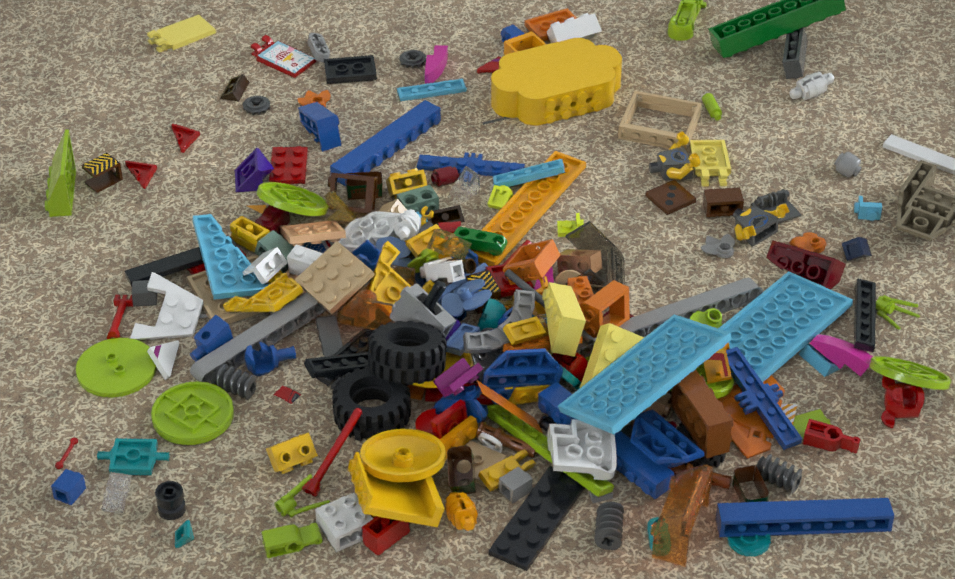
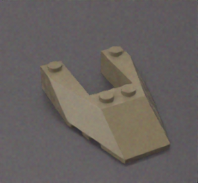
M920 160L900 188L896 229L929 241L936 239L955 226V196L931 188L935 181L937 165Z

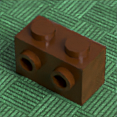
M740 187L704 189L703 207L706 217L733 216L736 209L740 208L743 210L744 199Z

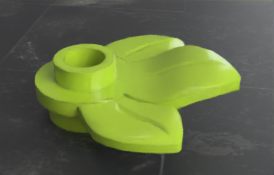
M433 247L426 248L421 252V256L413 259L407 267L414 268L413 274L419 273L420 267L424 266V263L439 259L438 251Z
M715 308L707 309L705 312L697 311L689 318L690 320L715 328H720L723 325L721 323L722 314Z

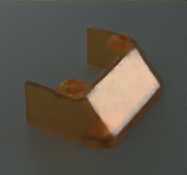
M390 265L411 286L415 285V269ZM371 278L341 306L338 311V321L342 324L375 330L380 325H386L389 322L393 323V320L389 317L393 311V304L376 301L377 295L368 290Z
M701 465L678 472L676 476L671 477L669 494L657 523L653 522L650 535L654 536L652 558L686 567L689 538L701 506H709L713 475L712 466Z

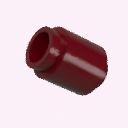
M451 166L435 169L431 174L432 183L438 187L455 183L459 179L456 167Z

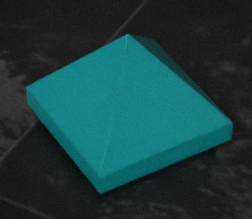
M186 520L175 531V548H180L194 540L189 520Z

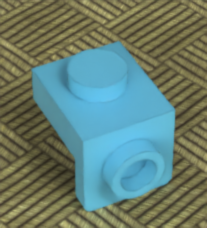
M859 196L858 202L854 203V213L858 214V219L880 220L882 203L863 202V196Z

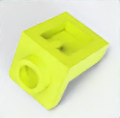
M494 185L487 203L488 207L500 210L513 197L512 190L505 185Z
M576 213V221H557L558 237H580V231H584V220L580 219V213Z

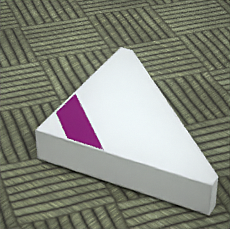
M178 340L152 346L147 350L164 380L171 376L179 346Z

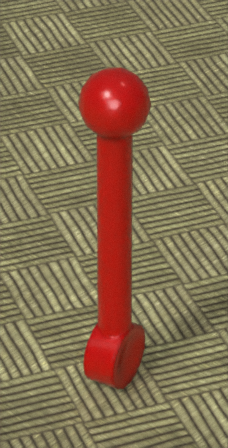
M78 438L70 439L71 444L61 460L55 464L56 469L63 468V463L74 445L78 443Z

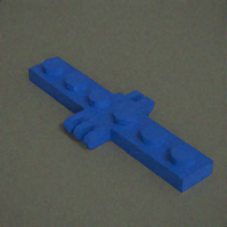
M465 152L464 158L419 155L417 169L433 171L447 166L456 167L460 177H462V181L466 182L467 177H470L469 182H473V179L478 178V175L495 176L523 169L525 164L482 160L483 154H479L478 158H475L476 153H472L471 157H469V153Z
M738 347L726 350L731 376L742 390V393L737 394L734 399L736 402H739L740 408H744L743 412L749 414L756 411L783 450L801 444L802 437L777 403L779 398L784 395L782 390H779V386L777 384L771 386L768 383L763 384Z

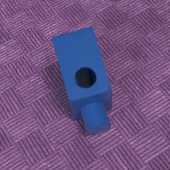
M215 315L194 336L197 348L190 353L195 362L233 339L229 324Z

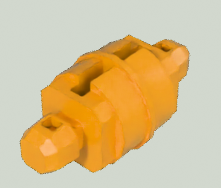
M451 492L446 498L445 504L448 519L458 530H473L477 524L476 519L478 516L474 502L464 492Z

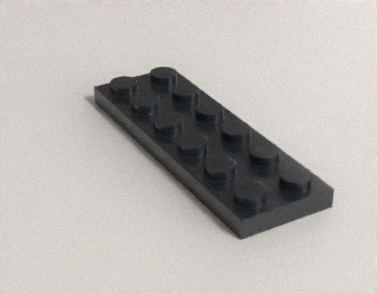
M549 466L488 550V555L528 571L585 487L563 471H553V467Z

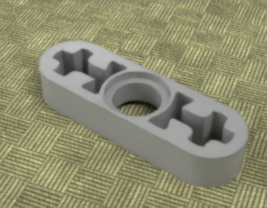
M310 33L307 43L316 61L324 62V59H329L330 57L329 48L321 34Z

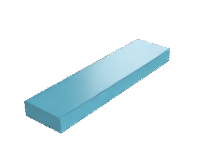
M463 79L397 88L400 101L467 92Z
M563 159L493 176V184L511 187L565 173Z

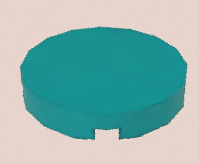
M562 367L563 373L561 378L573 385L572 387L576 390L580 389L582 382Z
M766 534V536L743 537L741 535V537H727L728 544L732 550L748 557L762 555L769 549L771 544L770 534Z

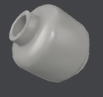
M851 152L841 153L834 163L836 165L835 170L848 178L852 175L857 176L862 169L860 166L861 159Z

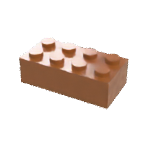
M697 370L683 378L680 383L672 387L671 407L698 447L705 452L704 456L706 458L730 452V443L732 442L731 427L733 426V419L724 410L722 402L717 400L713 390L707 386L704 377L700 376Z

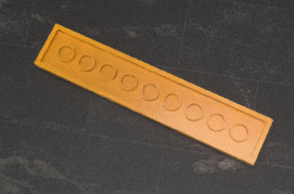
M554 151L544 163L563 159L565 173L526 182L481 230L504 236L508 242L507 246L499 256L491 255L489 252L472 250L478 255V262L482 264L485 262L488 266L498 265L586 168V162Z

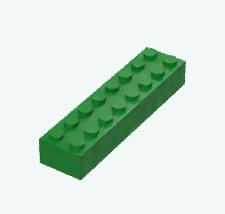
M780 0L708 28L713 47L723 58H728L738 52L747 51L756 45H762L771 39L774 40L784 34L793 33L802 27H808L817 21L820 22L830 16L839 15L846 10L844 0Z

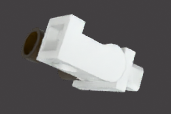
M445 257L424 263V266L420 267L421 278H426V281L431 280L433 282L447 278L448 283L465 279L464 273H474L476 263L472 258L462 261L458 260V258Z

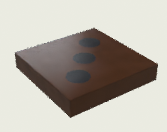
M675 179L645 192V196L666 215L696 203V198Z

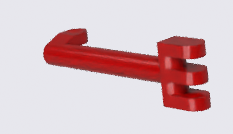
M120 294L115 295L113 302L114 306H118L107 339L120 338L118 328L126 307H133L132 295L130 299H128V295H123L122 299Z

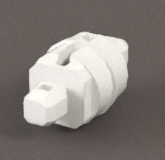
M821 72L807 75L797 81L796 87L790 91L789 95L792 99L802 97L804 100L817 97L819 94L827 91V86L834 81V76L832 73L823 75Z
M412 209L406 210L397 216L394 231L400 240L405 241L416 236L421 226L420 216Z

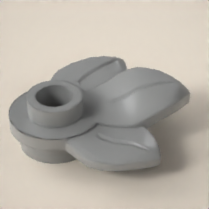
M730 234L724 235L721 240L707 236L706 245L701 246V250L707 254L717 255L721 258H730L734 254L735 240Z

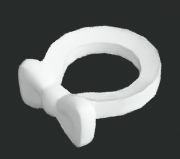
M480 433L478 439L483 446L499 453L502 452V443L489 434Z

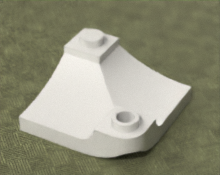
M375 211L362 218L355 219L344 229L346 238H341L339 243L352 252L367 239L376 247V242L380 238L390 236L398 238L394 231V224L400 213Z
M575 419L571 420L570 425L549 424L547 443L548 451L551 452L553 471L589 473L594 476L595 480H610L613 478L617 465L615 435Z

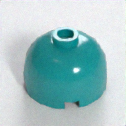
M491 298L486 302L477 327H480V332L485 328L495 329L498 327L499 319L507 312L506 307L501 302Z

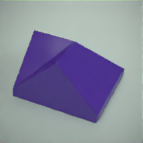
M257 147L235 169L236 193L257 191L258 186L263 183V179L274 169Z

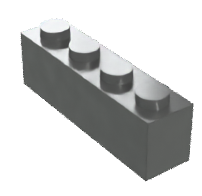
M805 27L786 34L782 61L786 79L803 77L808 43Z

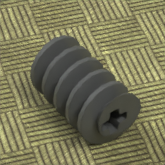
M223 364L221 368L216 369L213 373L211 384L249 400L256 390V376L251 375L249 377L248 372L242 374V370H235L233 366L229 368L227 364Z
M769 454L766 458L762 456L756 466L763 480L769 479L770 484L776 483L779 488L784 486L785 491L789 492L791 490L793 494L801 482L803 469L799 468L797 472H794L795 465H791L787 469L786 461L779 465L780 458H776L772 462V454Z
M610 501L601 504L597 508L594 540L596 545L602 549L617 550L622 544L624 507L617 502Z

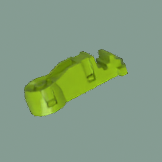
M681 0L676 15L671 18L668 24V36L677 41L691 39L694 35V22L700 9L706 8L707 3L703 2V0Z

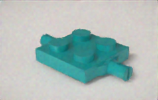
M116 438L111 451H98L97 460H110V475H152L156 461H169L170 453L157 452V439Z

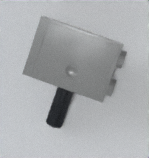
M441 281L435 282L429 294L417 283L411 287H405L400 293L401 298L392 306L393 311L389 316L394 322L413 321L432 325L434 328H438L445 338L457 321L437 303L446 289V284Z

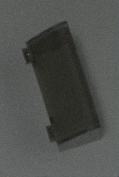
M590 221L566 235V238L577 250H601L602 269L596 273L589 269L577 276H587L594 294L613 280L625 285L624 257L621 251Z

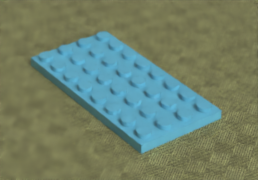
M788 271L718 329L730 332L732 340L729 341L730 349L738 347L761 381L764 382L853 305V299Z
M674 314L559 404L558 408L565 415L614 435L646 408L650 407L657 399L665 395L672 387L680 383L688 374L695 371L698 366L708 360L719 349L723 348L732 340L730 332Z

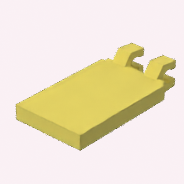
M196 15L157 31L152 30L147 33V36L150 38L148 42L151 45L156 43L160 46L156 47V50L160 53L170 48L173 50L213 35L216 33V29L200 15Z
M690 140L691 154L697 153L700 157L701 163L698 167H694V172L697 177H701L702 187L709 186L708 179H710V176H718L719 185L727 186L726 179L731 175V165L725 140Z

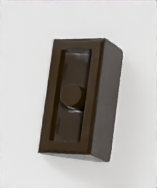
M241 74L231 78L220 99L239 102L249 84L246 76Z
M460 205L434 210L433 217L427 219L433 225H438L440 222H465Z

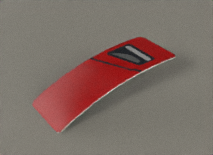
M286 386L280 387L273 394L290 404L301 396V394Z

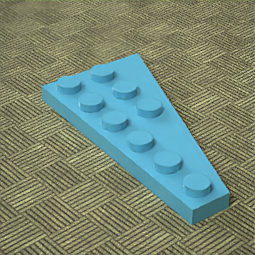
M211 214L195 215L192 217L213 299L253 296L268 286L265 283L261 284L254 272L244 276L242 272L251 263L241 250L232 244V239L224 234L222 227Z

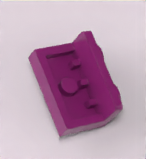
M462 358L434 379L433 382L444 397L452 393L456 396L465 389L463 386L465 383L471 384L479 378L478 373L483 368L479 363L470 367L467 361Z

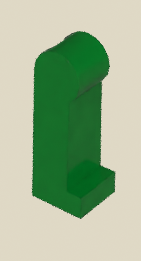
M460 226L452 235V238L457 237L459 239L455 246L462 243L463 247L467 246L471 250L489 252L494 256L501 255L508 243L507 239L500 234Z

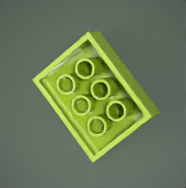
M69 129L64 131L52 159V166H49L50 177L47 178L49 189H46L45 211H49L50 217L72 216L76 166Z

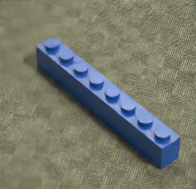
M424 100L330 165V172L343 174L370 172L374 167L380 166L385 159L391 158L395 152L403 149L409 142L415 141L419 135L426 133L433 125L439 124L441 108ZM338 178L337 182L346 186L345 179Z
M555 382L538 393V408L542 413L552 418L556 424L570 425L571 420L575 419L561 413L558 408L559 404L572 395L559 383ZM621 431L614 434L617 471L654 499H657L673 487L674 472L654 463L631 443V439Z
M889 498L717 503L715 520L719 537H741V535L744 537L766 536V534L774 536L892 531L895 515Z

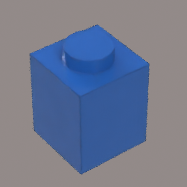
M65 469L51 485L54 499L72 506L86 489L84 475Z

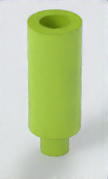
M704 94L702 102L710 117L715 118L717 121L720 120L722 111L713 94Z

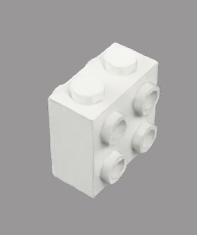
M355 493L343 496L338 500L315 509L316 523L336 552L363 541L362 526L373 519L371 515L363 514Z

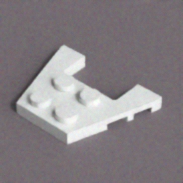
M152 272L147 286L148 291L166 294L155 327L135 323L130 338L136 340H155L159 338L192 337L204 304L203 300Z

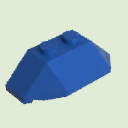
M545 348L506 350L486 369L481 383L489 388L552 385L555 382H560L563 369Z
M653 409L640 413L635 418L630 442L654 463L674 468L704 456L705 452Z

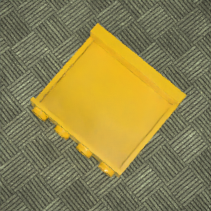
M355 452L354 458L349 461L348 472L351 474V481L354 483L355 493H357L358 503L361 505L363 514L438 528L444 512V506L432 476L413 482L382 480L364 470L359 452Z

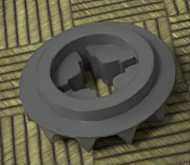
M408 50L400 55L401 65H405L406 68L409 66L420 68V65H424L426 61V55L418 50Z
M251 96L243 102V110H246V113H252V115L255 113L260 115L261 112L266 113L267 109H270V101L264 96Z

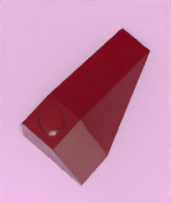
M772 240L766 256L768 260L781 270L786 269L830 290L840 282L846 266L845 263L836 258Z

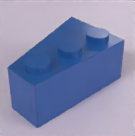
M318 102L298 107L301 123L309 134L313 133L316 139L314 141L316 143L320 142L322 152L342 146L337 115Z

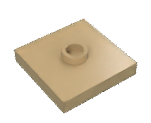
M470 440L466 446L471 448L474 455L475 482L486 487L478 476L479 472L504 460L506 455ZM462 460L457 464V470L460 473H467L471 469V463L468 460Z

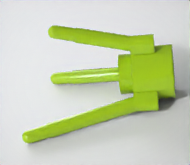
M886 295L880 296L876 301L877 315L883 317L898 330L901 328L886 315L887 313L891 314L895 309L911 316L920 317L919 314L896 306L894 303L915 308L918 307V304L890 298Z
M309 474L291 491L274 502L276 510L279 513L281 512L283 517L288 514L292 518L296 514L330 503V500H326L295 510L297 503L293 497L312 478V474Z

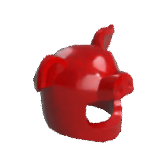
M883 375L882 387L886 389L884 394L885 411L881 415L883 424L893 428L895 418H918L924 404L923 388L907 383L895 384L894 379Z

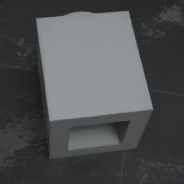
M518 466L499 478V492L513 504L532 491V477Z

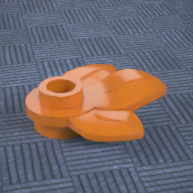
M308 90L304 98H298L297 100L302 106L318 102L326 107V102L330 100L331 95L328 90L322 91L319 95Z
M807 232L803 234V237L793 238L789 244L815 253H821L825 250L826 240L818 237L815 233Z

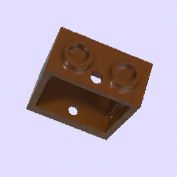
M331 173V176L328 177L330 194H327L326 197L329 209L360 213L375 212L378 177ZM338 178L367 181L365 208L335 205Z

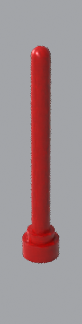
M356 408L313 479L311 478L302 487L305 493L311 494L314 497H317L319 494L321 480L362 414L360 408Z

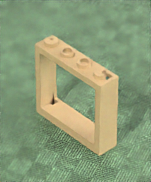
M634 91L620 122L618 139L663 148H670L674 143L678 142L676 138L678 133L630 124L637 107L692 117L686 132L690 142L701 116L702 103ZM689 143L687 145H681L680 147H684L687 151Z

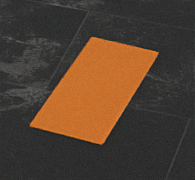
M477 380L483 395L543 433L538 421L533 416Z

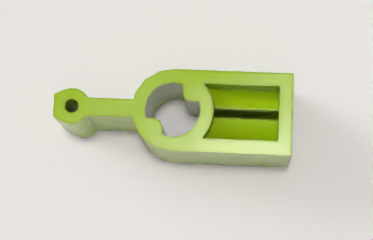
M311 523L304 527L292 524L261 531L267 559L301 551L304 546L323 543L317 523Z

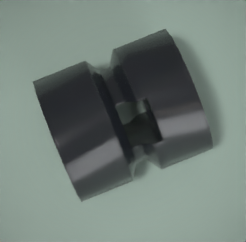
M166 481L157 486L155 497L160 517L165 520H176L182 517L186 512V505L181 484L175 481Z

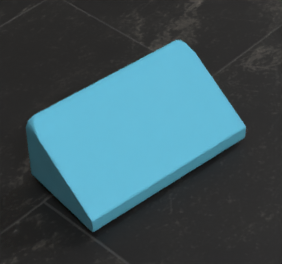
M807 344L799 352V355L824 377L840 369L811 344Z

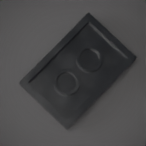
M374 55L324 59L327 84L377 80Z

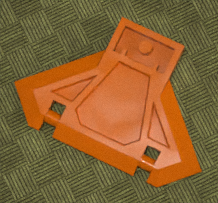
M772 375L763 382V384L768 383L769 386L777 384L779 390H782L783 393L785 392L784 388ZM736 384L728 395L717 400L722 402L724 410L733 419V426L731 427L732 442L748 459L769 451L772 443L766 441V439H773L774 436L756 411L745 414L743 412L744 408H740L739 402H736L734 397L742 393V390ZM779 399L777 403L781 408L782 400Z

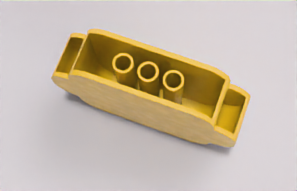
M571 38L506 54L499 60V69L493 72L491 76V106L502 117H518L522 123L532 126L551 124L555 121L566 120L570 117L582 116L586 113L606 109L613 104L614 92L618 91L621 87L622 56L611 46L594 45L593 42L584 38Z

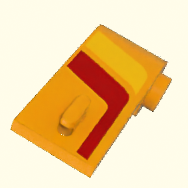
M729 342L703 362L708 384L732 379L726 350L730 349Z

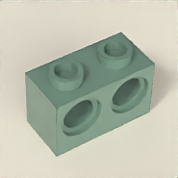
M431 185L397 194V199L407 210H415L420 215H422L421 209L424 206L428 207L426 212L439 209V197Z

